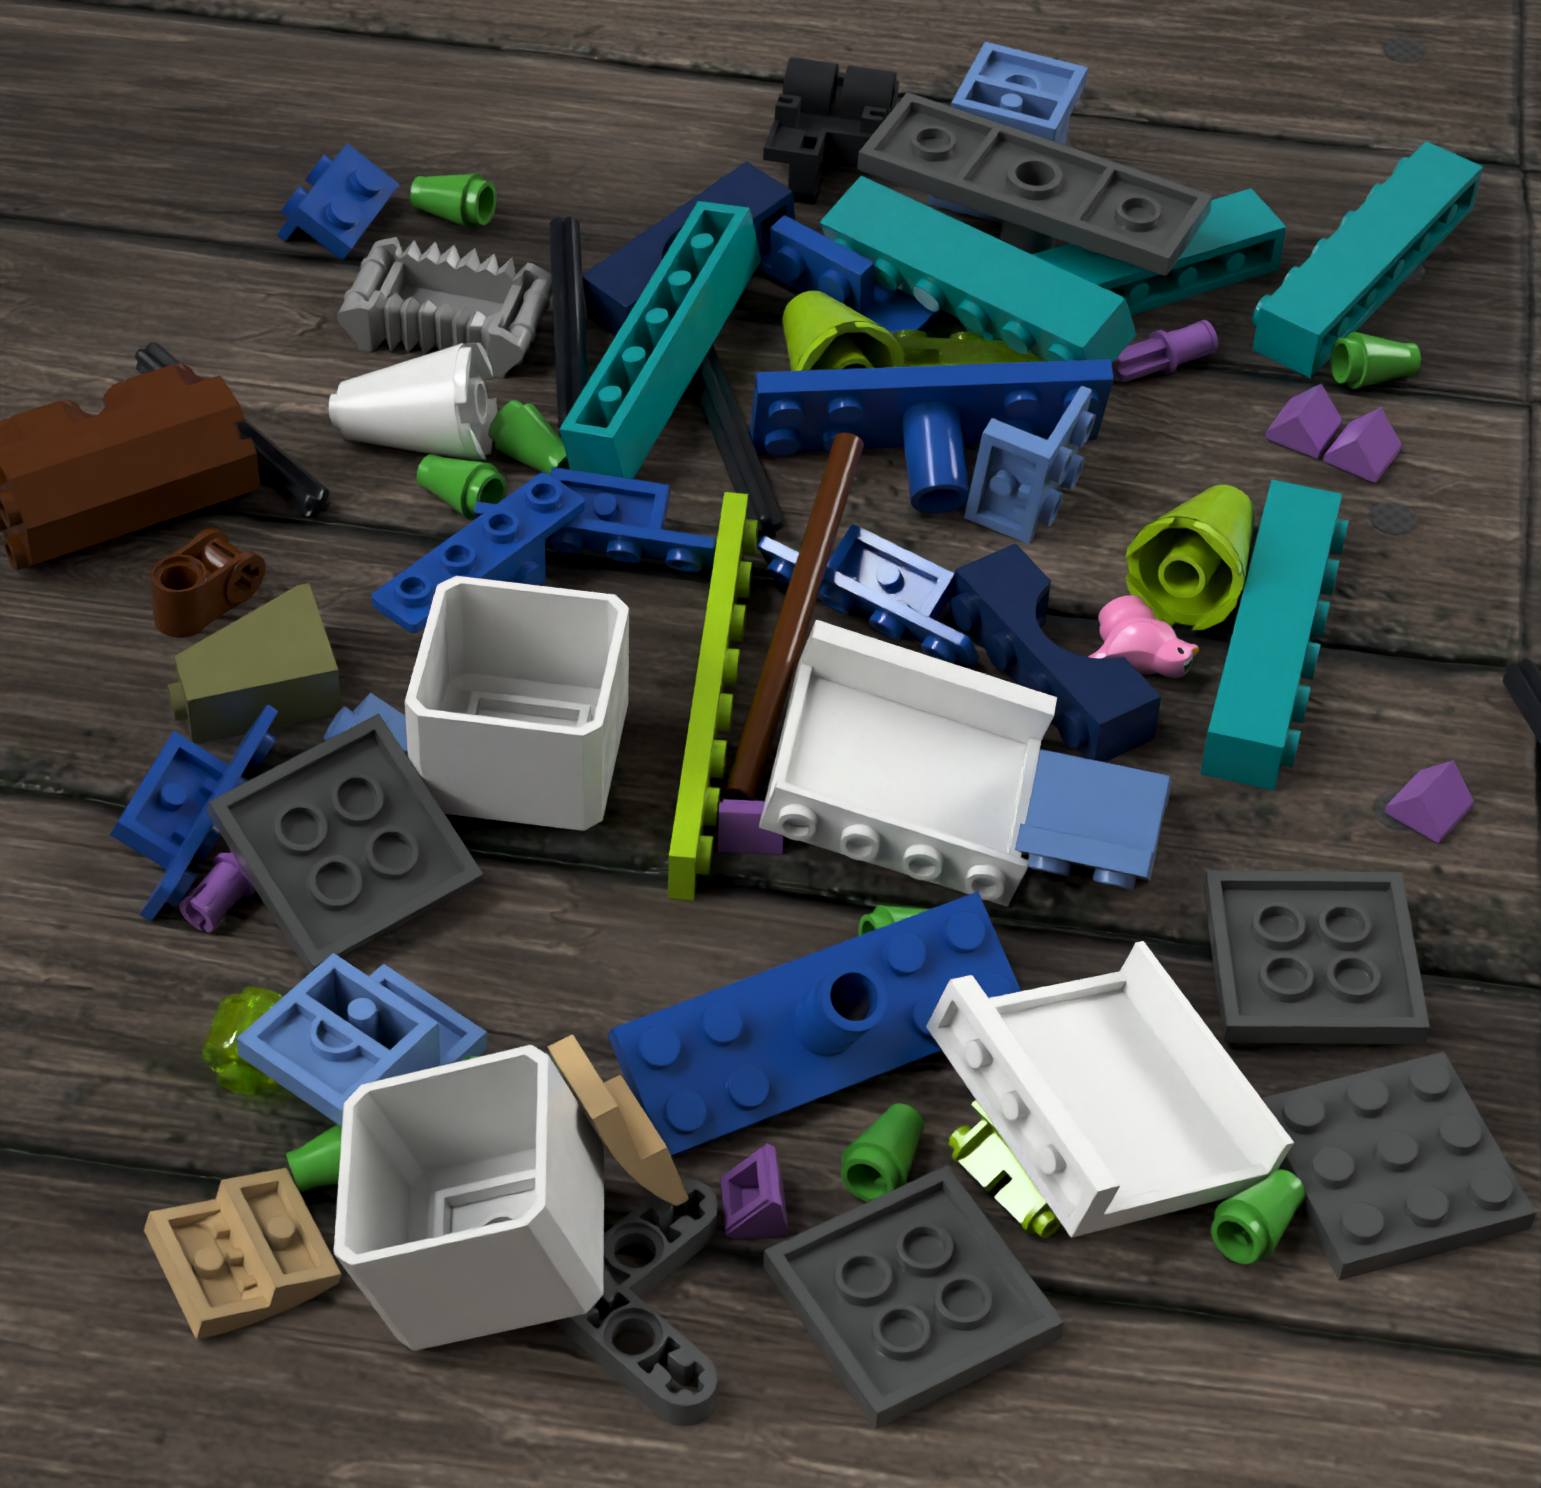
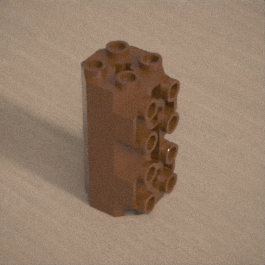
M172 364L112 385L103 396L105 407L99 415L93 416L82 411L79 404L71 400H63L1 420L0 532H4L3 543L5 551L14 571L260 489L256 449L251 437L242 440L237 423L245 421L239 402L221 375L206 380L195 375L193 370L184 364Z

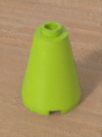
M814 290L803 292L794 297L784 310L782 323L791 371L904 367L905 354L903 348L890 331L824 292Z
M1216 485L1150 522L1137 533L1127 548L1125 559L1127 558L1128 574L1125 579L1131 595L1142 598L1145 605L1153 610L1156 620L1164 621L1170 627L1176 622L1184 625H1193L1192 630H1205L1223 622L1237 606L1244 589L1255 522V509L1249 497L1233 486Z

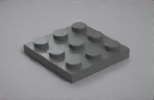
M379 713L208 802L206 812L309 974L332 953L340 958L350 955L480 883L483 876L477 863Z
M1206 870L1203 890L1223 1043L1426 1044L1430 1025L1402 872Z
M1445 1052L1261 1098L1294 1142L1280 1168L1281 1170L1291 1172L1302 1182L1306 1197L1300 1207L1338 1280L1529 1230L1532 1227L1536 1211Z
M948 1165L764 1250V1269L875 1430L1062 1338L1064 1321Z

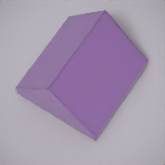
M1319 384L1289 399L1266 431L1265 438L1318 459L1341 427L1342 418L1322 384Z
M1378 408L1349 422L1325 453L1323 461L1376 483L1400 452L1402 443L1382 408Z
M1454 760L1420 770L1387 804L1385 813L1439 844L1470 811L1474 800Z
M723 799V802H719L718 852L783 854V835L759 828L765 801Z
M765 1144L720 1177L725 1235L732 1239L789 1236L783 1177L776 1149L770 1144Z

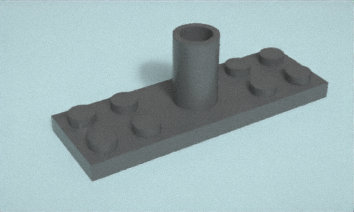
M909 92L903 96L862 147L858 157V170L875 175L888 182H895L930 194L937 199L947 200L1002 219L1000 240L1029 254L1054 248L1057 238L1083 247L1091 252L1101 253L1138 266L1143 270L1153 271L1164 276L1168 275L1209 215L1213 196Z

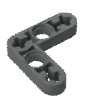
M686 1178L681 1179L689 1198L688 1201L675 1206L653 1194L604 1233V1282L602 1297L595 1304V1308L593 1307L586 1314L554 1320L556 1325L660 1418L670 1424L679 1426L696 1425L707 1419L715 1410L718 1397L717 1370L712 1361L641 1299L706 1247L715 1237L718 1226V1201L716 1194L708 1185L698 1180ZM678 1210L680 1213L685 1214V1216L673 1223V1211ZM694 1210L698 1211V1220L695 1221L692 1217L687 1216V1214ZM668 1231H669V1242L667 1241V1239H666V1237H665V1235H664V1234L667 1233ZM640 1245L651 1250L655 1258L644 1267L630 1268L619 1263L615 1255L626 1246ZM599 1315H601V1316L605 1319V1320L602 1322L600 1328H599ZM635 1330L647 1334L654 1344L648 1351L642 1354L628 1355L617 1350L613 1345V1341L621 1333ZM668 1357V1369L666 1371L662 1365ZM672 1378L684 1387L693 1381L697 1382L698 1393L694 1395L689 1390L683 1389L677 1394H673L671 1392Z

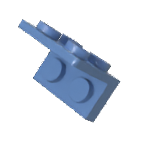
M1081 385L1048 440L992 418L982 434L964 518L1027 544H1030L1041 524L1051 526L1063 500L1061 490L1063 487L1069 490L1074 488L1084 465L1085 457L1077 455L1079 447L1083 448L1095 422L1096 415L1088 412L1093 390Z

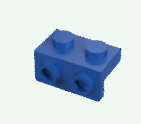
M346 143L334 160L324 154L305 178V181L313 186L312 189L308 192L299 186L281 209L280 213L287 217L288 220L277 233V236L286 241L298 226L343 260L399 186V183Z

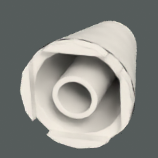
M462 343L342 381L339 384L337 394H331L329 399L331 424L334 429H340L343 437L350 441L471 461L486 459L485 455H491L495 446V441L488 436L491 422L497 414L496 398L487 399L486 387L483 381L494 379L487 352L481 343Z

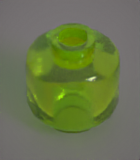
M246 987L242 990L241 994H232L220 1001L202 1048L204 1060L218 1073L216 1082L219 1085L243 1095H254L257 1087L270 1088L279 1085V1083L238 1056L236 1038L284 996L264 988Z

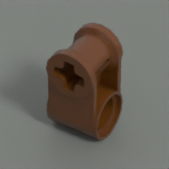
M216 527L202 530L189 543L171 555L159 560L151 569L153 619L156 628L161 633L179 638L193 636L201 632L212 621L235 605L248 600L257 591L265 576L266 565L264 559L253 551L243 553L229 544L227 535Z

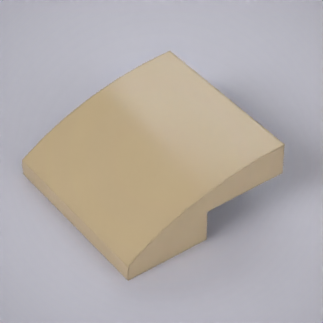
M573 1034L548 1046L557 1067L614 1158L626 1172L647 1190L675 1206L688 1201L689 1198L666 1144L621 1074L603 1083Z
M287 1168L221 1180L216 1199L151 1211L148 1214L144 1232L196 1340L249 1326L294 1308L339 1284L342 1274Z

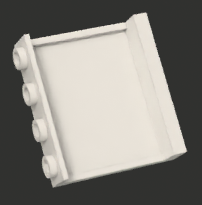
M816 620L798 663L759 828L969 895L979 892L982 900L1008 906L1028 868L1029 860L1021 858L1022 853L1016 851L1015 847L1020 823L1025 824L1041 740L1054 717L1057 697Z
M1144 941L1135 943L1119 972L992 998L987 997L972 975L950 979L926 1026L1071 1238L1233 1197L1265 1180L1271 1173L1278 1170L1294 1144L1293 1140Z

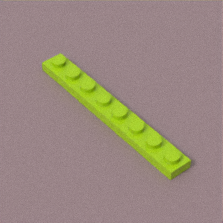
M724 492L669 852L668 899L694 901L698 875L710 876L713 836H704L705 826L717 827L720 788L711 787L712 778L723 779L725 773L727 741L717 739L719 731L730 732L734 695L725 694L724 690L725 686H737L740 649L731 648V642H743L746 605L737 604L738 598L749 599L752 562L743 561L744 555L755 556L758 536V520L747 519L748 494Z

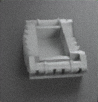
M397 237L383 239L374 243L367 258H364L361 262V270L351 289L344 295L345 301L337 314V321L356 342L358 350L367 352L376 350L385 338L390 352L401 340L408 353L420 342L423 356L435 344L440 351L462 343H481L487 352L493 377L505 379L507 372L514 365L522 364L525 352L529 349L530 343L535 340L536 329L543 319V313L550 307V298L552 296L551 274L533 263H527L516 274L513 258L499 269L495 253L480 264L475 248L460 259L455 244L441 255L435 241L421 254L415 240L403 252Z

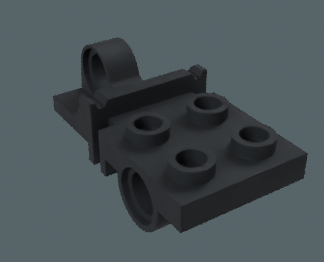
M795 57L789 58L785 72L783 94L779 95L778 102L775 105L774 122L763 148V160L789 164L788 188L793 191V199L817 201L824 164L858 169L859 151L896 106L899 89L897 72L848 65L846 73L839 72L838 63Z

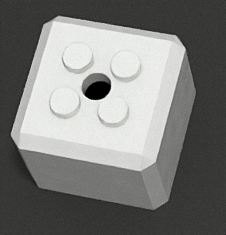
M454 576L437 585L405 698L408 759L444 814L581 831L603 821L628 707L629 607L614 594Z
M533 1045L362 1084L344 1102L334 1255L395 1337L413 1351L586 1314L603 1295L604 1144L549 1055Z

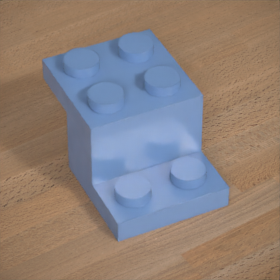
M985 42L953 98L951 107L1066 145L1070 115L1086 86L1088 67ZM928 194V204L1002 224V219L947 200L937 199Z
M1041 749L1025 824L1020 823L1015 850L1029 856L1027 867H1031V869L1069 877L1072 865L1095 869L1093 881L1096 883L1134 890L1136 878L1147 881L1151 879L1164 812L1168 806L1172 787L1171 777Z
M334 953L236 1038L238 1056L341 1127L343 1123L344 1102L362 1084L464 1061L466 1056H480L487 1049V1031L387 965L382 964L374 973L367 976Z

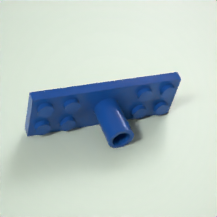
M1111 359L756 372L749 433L757 453H769L773 456H788L797 451L826 450L830 453L834 438L839 433H851L858 436L864 443L863 449L904 447L912 507L923 513H947L961 508L968 501L969 485L964 445L980 444L983 431L992 418L1048 440L1082 385L1093 390L1088 412L1095 414L1096 417L1088 440L1097 439L1114 381Z
M975 892L614 1027L608 1032L607 1036L628 1087L666 1144L673 1158L942 1053V1049L926 1026L950 979L972 975L988 998L1021 992V989L980 894Z

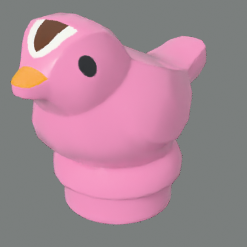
M1128 595L1112 600L1100 611L1098 616L1101 625L1099 633L1104 644L1098 651L1088 657L1103 659L1125 657L1141 675L1159 673L1166 677L1177 679L1184 676L1190 670L1193 657L1199 652V647L1196 644H1189L1178 639L1174 630L1166 622L1156 620L1153 610L1145 605L1142 598Z

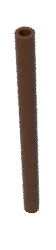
M839 433L834 438L724 790V796L727 800L755 801L864 447L863 441L854 434Z

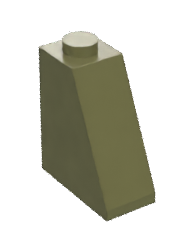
M309 583L293 587L175 655L177 682L167 684L168 699L174 721L186 720L190 737L194 744L247 733L267 704L278 710L269 728L335 715L342 709L339 670Z

